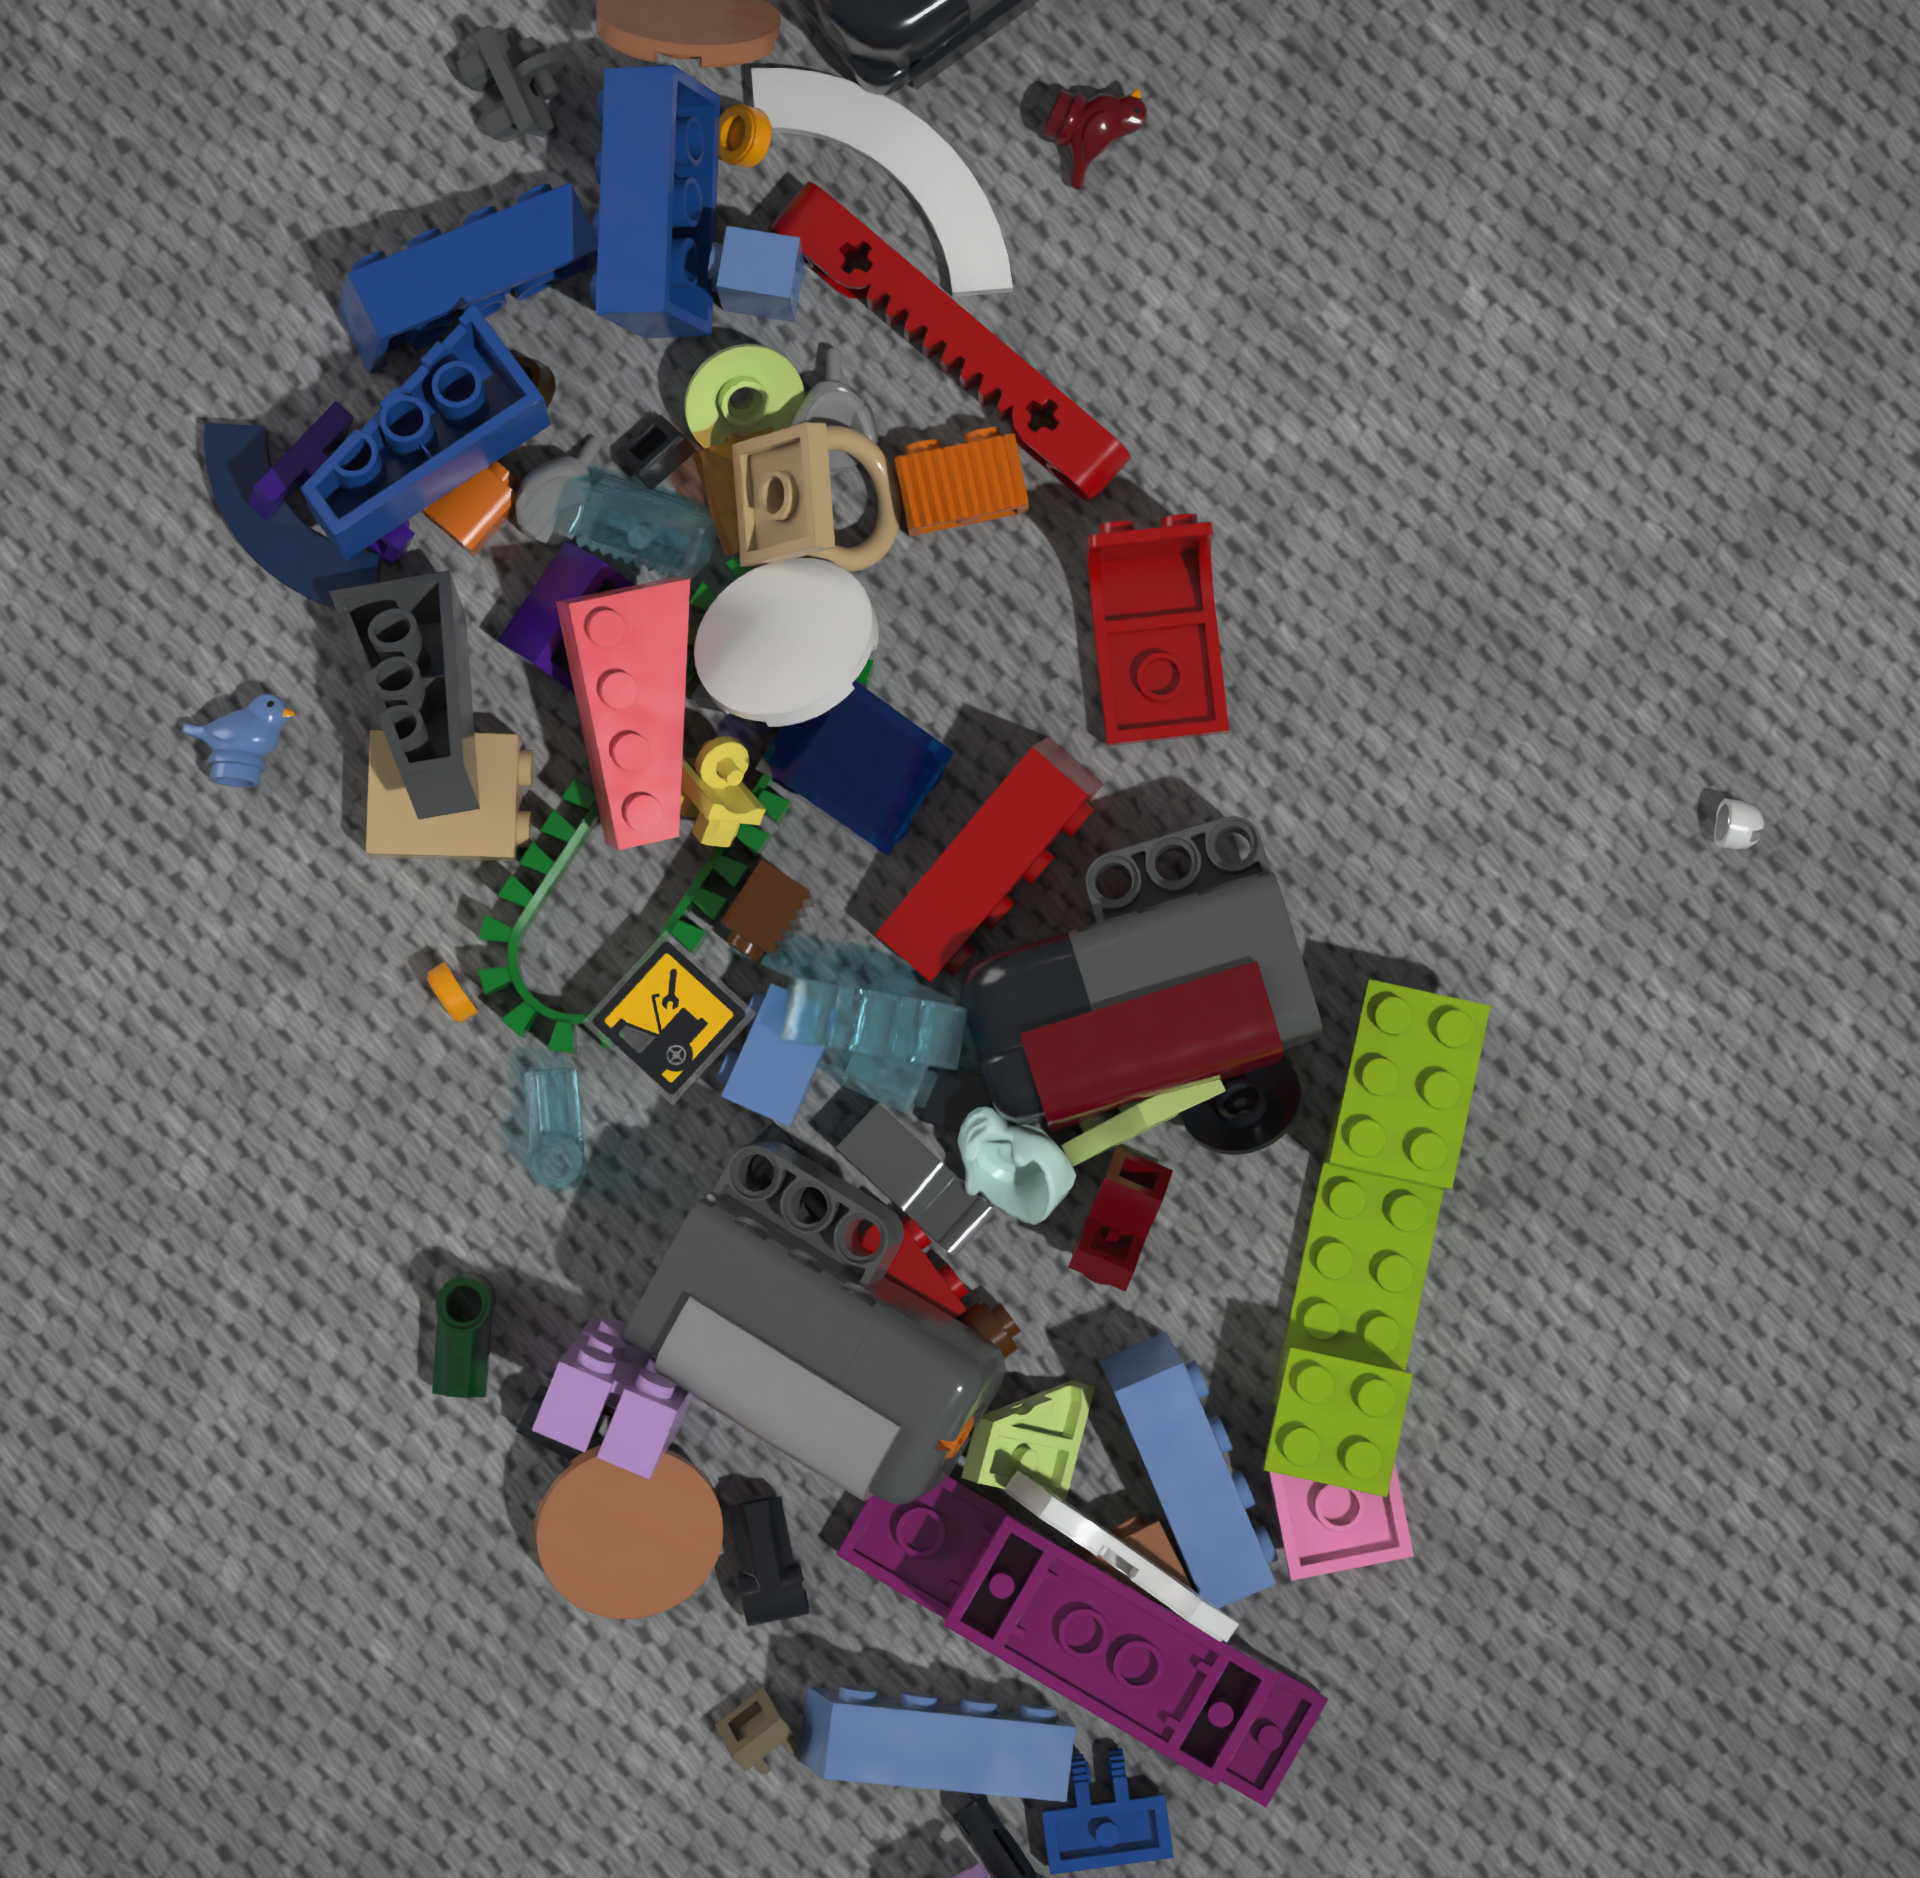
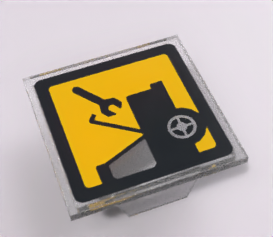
M665 931L582 1023L673 1106L757 1013L674 937Z

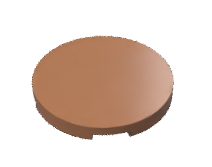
M598 0L596 6V32L613 49L644 61L654 63L658 60V53L676 59L700 58L699 65L701 68L728 67L759 60L774 51V41L780 34L781 17L778 10L765 0Z
M601 1445L579 1454L571 1460V1465L553 1482L545 1497H541L535 1520L537 1551L544 1573L550 1583L565 1599L584 1611L615 1619H635L656 1615L673 1608L690 1597L712 1572L720 1554L723 1541L722 1513L715 1489L707 1475L686 1458L670 1450L666 1451L650 1480L596 1458Z

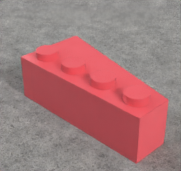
M672 577L556 601L605 844L617 850L679 837L690 578Z

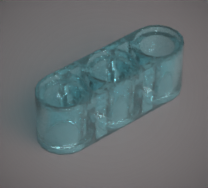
M790 977L779 1039L925 1066L958 1070L968 1008Z

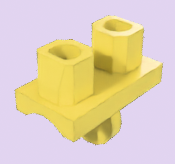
M730 736L707 740L703 743L697 758L685 756L682 758L680 814L684 817L697 818L692 833L701 844L708 846L732 847L740 824L760 825L766 811L765 807L742 782L749 765L748 751L736 738Z

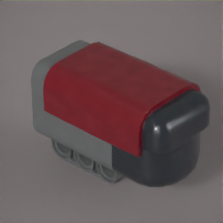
M1238 816L1216 819L1115 850L1096 858L1089 866L1086 874L1087 896L1094 915L1095 924L1063 932L984 958L968 968L961 980L960 986L961 1002L981 1064L988 1093L996 1111L1007 1122L1015 1125L1035 1126L1047 1122L1050 1132L1070 1127L1084 1120L1104 1114L1120 1112V1107L1137 1101L1217 1080L1222 1081L1281 1062L1284 1054L1283 1049L1319 1039L1323 1031L1317 1004L1275 873L1270 869L1260 834L1251 822ZM1234 832L1241 834L1247 839L1250 845V853L1244 860L1230 863L1218 856L1215 851V842L1220 836ZM1167 851L1183 853L1191 863L1190 872L1179 881H1169L1162 878L1155 868L1156 860L1161 854ZM1108 869L1122 870L1132 881L1129 892L1120 899L1105 898L1096 888L1097 878Z

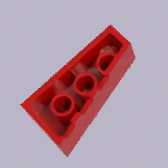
M1050 737L1035 744L898 905L875 935L928 981L932 982L944 970L954 977L977 950L969 943L971 938L983 924L993 931L1016 904L1008 895L1023 878L1032 884L1055 858L1048 849L1063 832L1071 838L1094 812V809L1088 802L1104 784Z

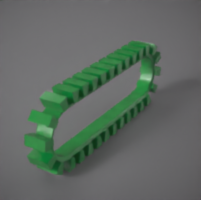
M740 556L725 562L735 580L754 569L753 567H740ZM702 582L689 602L690 608L695 612L705 615L710 605L718 596ZM689 621L687 649L693 652L687 659L686 686L697 671L694 659V645L698 629ZM874 660L867 661L853 684L868 690L875 667ZM844 699L824 714L842 730L855 711V704ZM815 718L797 723L752 791L753 795L765 807V814L777 826H780L793 806L790 800L768 792L778 774L799 794H801L814 774L812 768L789 759L798 743L800 742L821 762L835 741L833 735L810 726ZM587 758L583 764V767L590 772L589 762ZM575 776L561 798L570 805L588 811L578 828L575 829L555 809L552 811L540 831L544 835L564 842L567 845L554 862L534 842L531 843L519 864L546 877L535 894H533L521 881L511 874L497 896L525 909L513 928L485 914L478 937L483 942L507 944L508 967L477 970L485 995L492 996L514 985L517 992L524 1001L500 1019L517 1035L526 1038L539 1014H542L557 1021L547 1049L577 1055L576 1025L592 1024L594 1017L603 1007L589 1013L569 1014L558 1012L545 1006L533 995L526 984L520 961L521 946L525 933L600 819L595 794ZM741 823L735 840L737 839L758 859L772 837L768 832ZM715 847L633 975L662 943L670 942L673 936L693 955L697 954L709 934L702 929L683 922L686 915L695 903L707 916L717 923L730 903L727 898L704 889L712 875L716 871L738 891L751 871L748 865L725 857L730 848ZM598 1029L602 1048L607 1051L609 1049L616 1047V1045ZM622 1029L619 1032V1036L627 1042L630 1039Z

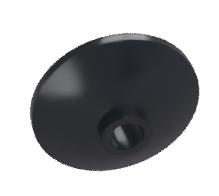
M1282 1058L1281 1062L1222 1080L1225 1092L1180 1112L1186 1131L1202 1147L1213 1152L1228 1155L1252 1153L1275 1143L1293 1126L1302 1105L1301 1085L1294 1069ZM1244 1109H1251L1250 1111L1244 1114H1238L1240 1111Z

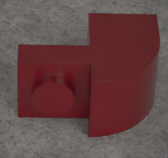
M1116 1146L1077 1238L1068 1268L1084 1274L1095 1283L1111 1285L1126 1292L1135 1272L1147 1235L1163 1202L1173 1170Z

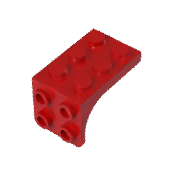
M1178 514L1163 517L1160 519L1161 527L1136 530L1135 521L1108 522L1098 526L1099 534L1090 535L1087 538L1085 561L1106 746L1225 734L1229 732L1212 578L1211 542L1213 528L1211 522L1198 523L1197 514Z

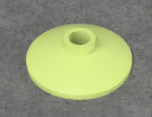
M758 344L730 346L710 356L692 376L684 400L686 422L696 441L705 450L719 458L733 461L732 444L792 427L794 418L805 399L804 387L795 367L778 351ZM742 387L749 388L748 395L742 402L730 401V396L737 389Z

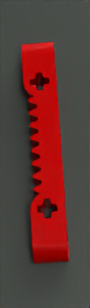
M808 181L768 227L770 233L800 237L804 264L836 292L851 299L867 298L868 309L872 312L887 305L885 311L886 324L890 328L906 320L904 339L911 343L924 336L923 356L927 359L943 352L941 371L945 374L961 367L960 387L966 390L980 383L978 402L982 406L995 399H999L997 418L1003 421L1012 416V432L1015 434L1016 442L1021 449L1085 502L1092 503L1130 460L1131 454L1108 430L816 184ZM863 253L867 255L868 271L866 273L858 268L854 269L850 274L846 272L845 256L849 254L852 258L857 259ZM1033 410L1036 414L1042 415L1047 410L1054 413L1052 422L1054 430L1051 431L1044 426L1037 432L1031 430L1032 416L1030 412Z

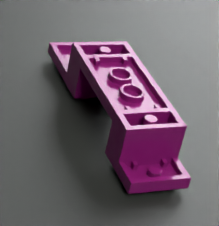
M950 1475L941 1485L908 1504H893L875 1495L869 1498L836 1553L840 1558L943 1618V1626L1215 1786L1221 1781L1267 1808L1329 1700L1325 1695L1233 1641L1219 1642L1177 1613L1060 1545L1059 1539Z

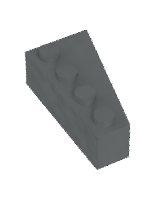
M450 570L329 591L418 820L480 809L466 615Z

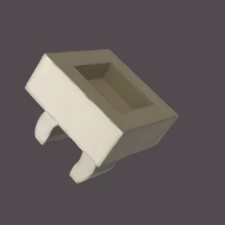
M764 1686L715 1724L731 1757L744 1772L754 1766L762 1774L769 1773L771 1768L765 1756L780 1744L791 1755L797 1751V1745L792 1737L794 1732L779 1704Z

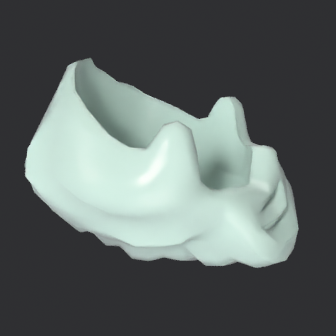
M986 1106L977 1107L967 1115L961 1125L957 1140L965 1166V1190L967 1194L973 1196L979 1192L986 1198L989 1205L999 1208L1012 1218H1017L1024 1223L1036 1225L1044 1221L1073 1187L1076 1174L1068 1157L1042 1129L1031 1125H1015L1007 1122L994 1108Z

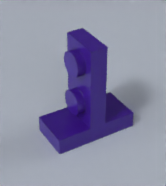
M335 401L254 485L248 505L267 520L298 486L301 488L329 458L328 455L348 434L354 417ZM409 520L368 546L375 554H379L380 558L390 567L406 552L415 535L408 528L410 526Z

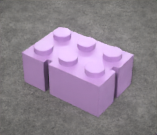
M604 1317L601 1321L591 1318L560 1359L532 1431L585 1453L604 1405L615 1408V1413L596 1458L650 1480L677 1435L693 1395L677 1386L667 1377L655 1372L656 1358L624 1339L627 1323L610 1317Z

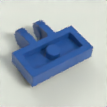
M1122 1748L1108 1750L1107 1768L1109 1779L1113 1782L1115 1799L1090 1801L1088 1787L1091 1781L1089 1765L1083 1753L1072 1755L1071 1760L1076 1804L1041 1809L1050 1875L1174 1858L1165 1793L1129 1797Z

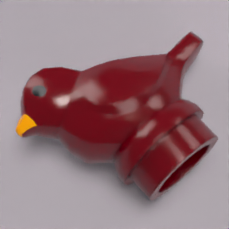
M1136 88L1131 94L1123 97H1117L1110 93H1098L1089 99L1078 91L1074 95L1063 89L1060 90L1042 135L1055 140L1054 145L1068 147L1073 164L1071 188L1081 189L1087 168L1097 156L1122 137L1135 133L1143 127L1147 120V108L1141 99L1140 89Z

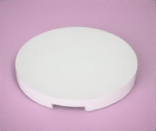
M804 557L767 563L736 579L718 595L706 611L698 628L694 645L697 674L714 703L726 714L730 713L744 719L766 722L768 727L801 723L827 712L844 700L855 689L852 683L865 667L871 652L877 649L879 639L878 618L860 582L847 570L834 563Z

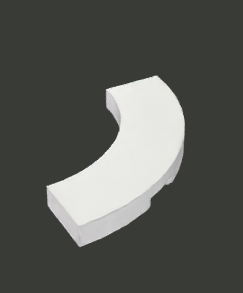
M1019 1470L1016 1471L1005 1487L1008 1490L1007 1494L1038 1518L1059 1530L1094 1555H1099L1186 1621L1219 1642H1227L1239 1624L1176 1577Z

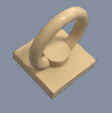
M805 422L732 444L740 567H760L767 563L782 562L808 555L810 558L834 563L848 572H856L869 568L880 561L892 547L899 531L902 516V498L899 482L890 461L883 451L861 432L843 426H826V423ZM828 451H842L856 458L867 470L876 490L878 513L875 527L870 536L862 544L855 547L845 548L835 545Z

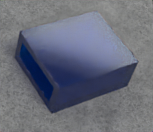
M854 681L852 685L855 689L844 700L827 712L801 723L782 726L755 769L857 840L888 856L895 844L908 832L911 819L929 791L940 782L944 768L954 752L857 681Z

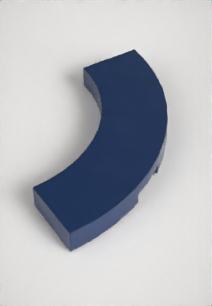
M204 423V451L213 494L234 536L264 570L286 587L308 600L335 610L336 608L329 591L380 582L381 558L379 554L359 552L345 561L334 544L308 527L293 512L286 501L267 520L248 505L254 485L272 468L268 449V429L265 426Z

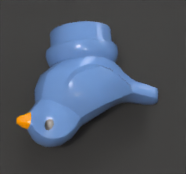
M272 693L262 694L254 698L246 708L229 713L205 726L183 723L182 733L201 740L212 750L207 765L211 767V782L231 787H258L260 773L265 772L266 768L263 757L276 749L280 740V729L289 719L294 718L295 713L288 708L286 702L281 697Z

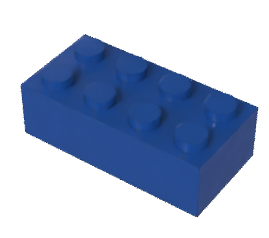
M675 65L605 69L604 89L600 90L597 99L598 116L603 126L602 150L597 152L595 158V174L600 184L599 211L595 213L593 218V236L598 246L597 271L592 275L590 283L591 299L596 307V315L643 338L712 336L713 292H711L712 280L708 279V266L711 248L716 236L721 96Z

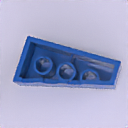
M571 182L552 189L550 184L536 186L523 193L517 199L518 204L499 212L495 206L482 208L467 216L462 222L464 225L444 234L438 228L431 229L412 238L407 243L408 248L388 257L384 251H378L356 261L351 266L352 271L347 273L338 311L368 373L371 374L388 366L384 357L385 353L407 343L408 346H413L414 351L417 352L437 342V337L451 328V321L460 318L473 303L484 318H487L507 304L505 295L514 292L517 299L522 301L595 266L598 258V246L594 240L593 227Z
M474 303L459 318L460 324L442 343L437 341L421 358L422 365L399 389L394 387L379 403V411L360 431L355 429L301 487L311 514L345 561L551 425L544 397Z

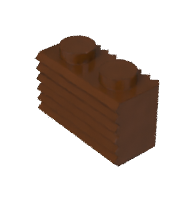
M761 860L721 920L722 925L731 932L726 942L759 965L766 955L771 959L781 958L779 949L788 947L786 939L793 938V929L801 927L800 918L808 917L806 908L815 907L809 889L766 861Z

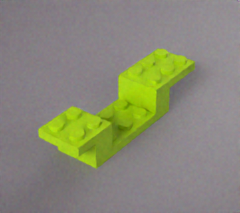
M1366 980L1341 1101L1334 1104L1272 1393L1270 1405L1275 1407L1262 1467L1265 1471L1383 1497L1388 1495L1413 1377L1412 1373L1406 1372L1409 1352L1443 1192L1453 1188L1490 1013V1005L1376 980Z

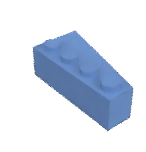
M1167 1332L1099 1360L1106 1380L1119 1403V1410L1143 1460V1466L1153 1490L1165 1512L1166 1520L1197 1593L1220 1609L1275 1585L1276 1582L1268 1564L1279 1560L1265 1526L1253 1529L1245 1509L1256 1505L1242 1471L1230 1474L1222 1454L1233 1450L1219 1416L1207 1419L1199 1399L1209 1395V1391L1196 1361L1193 1360L1184 1364Z
M807 1686L798 1761L823 1779L1059 1802L1067 1801L1076 1727L1057 1718V1708L1036 1704H1021L1020 1713L998 1711L997 1702L977 1698H961L959 1706L937 1703V1696L917 1692H900V1698L877 1695V1690L858 1686H840L839 1690Z

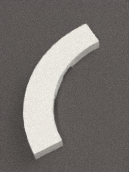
M751 68L754 107L763 110L767 114L771 123L772 133L781 132L806 135L847 146L867 157L869 161L889 174L906 192H909L927 217L942 249L949 272L952 297L1013 292L1007 250L1000 226L986 195L970 169L954 149L926 122L890 98L867 92L859 84L844 78L816 71L790 68Z

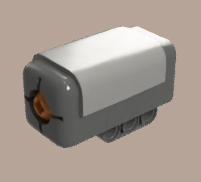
M763 1141L738 1150L732 1156L713 1191L709 1192L706 1198L697 1201L682 1223L634 1310L624 1332L625 1340L656 1358L655 1372L667 1377L677 1386L750 1433L862 1501H866L875 1495L893 1504H908L941 1485L953 1471L972 1437V1427H978L999 1390L1006 1373L1003 1354L991 1340L911 1291L884 1277L898 1253L904 1238L903 1224L899 1216L881 1202L789 1146L777 1141ZM758 1154L766 1157L774 1168V1178L769 1187L760 1185L752 1174V1164ZM810 1187L819 1189L827 1200V1211L821 1220L810 1215L805 1207L804 1198L806 1191ZM863 1219L874 1223L880 1232L881 1242L875 1252L866 1250L858 1240L857 1229Z

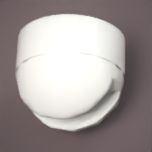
M1723 799L1716 814L1715 844L1718 847L1737 850L1747 849L1758 843L1760 839L1758 830L1764 828L1762 813L1754 805L1745 801Z

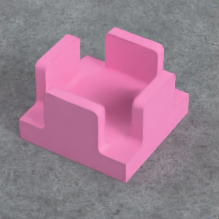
M1395 1462L1387 1497L1268 1471L1270 1479L1268 1487L1279 1542L1284 1550L1289 1579L1291 1581L1414 1557Z

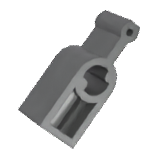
M879 1103L866 1114L836 1147L913 1220L915 1219L918 1225L953 1257L964 1248L996 1213L977 1194L973 1196L968 1195L965 1190V1183Z

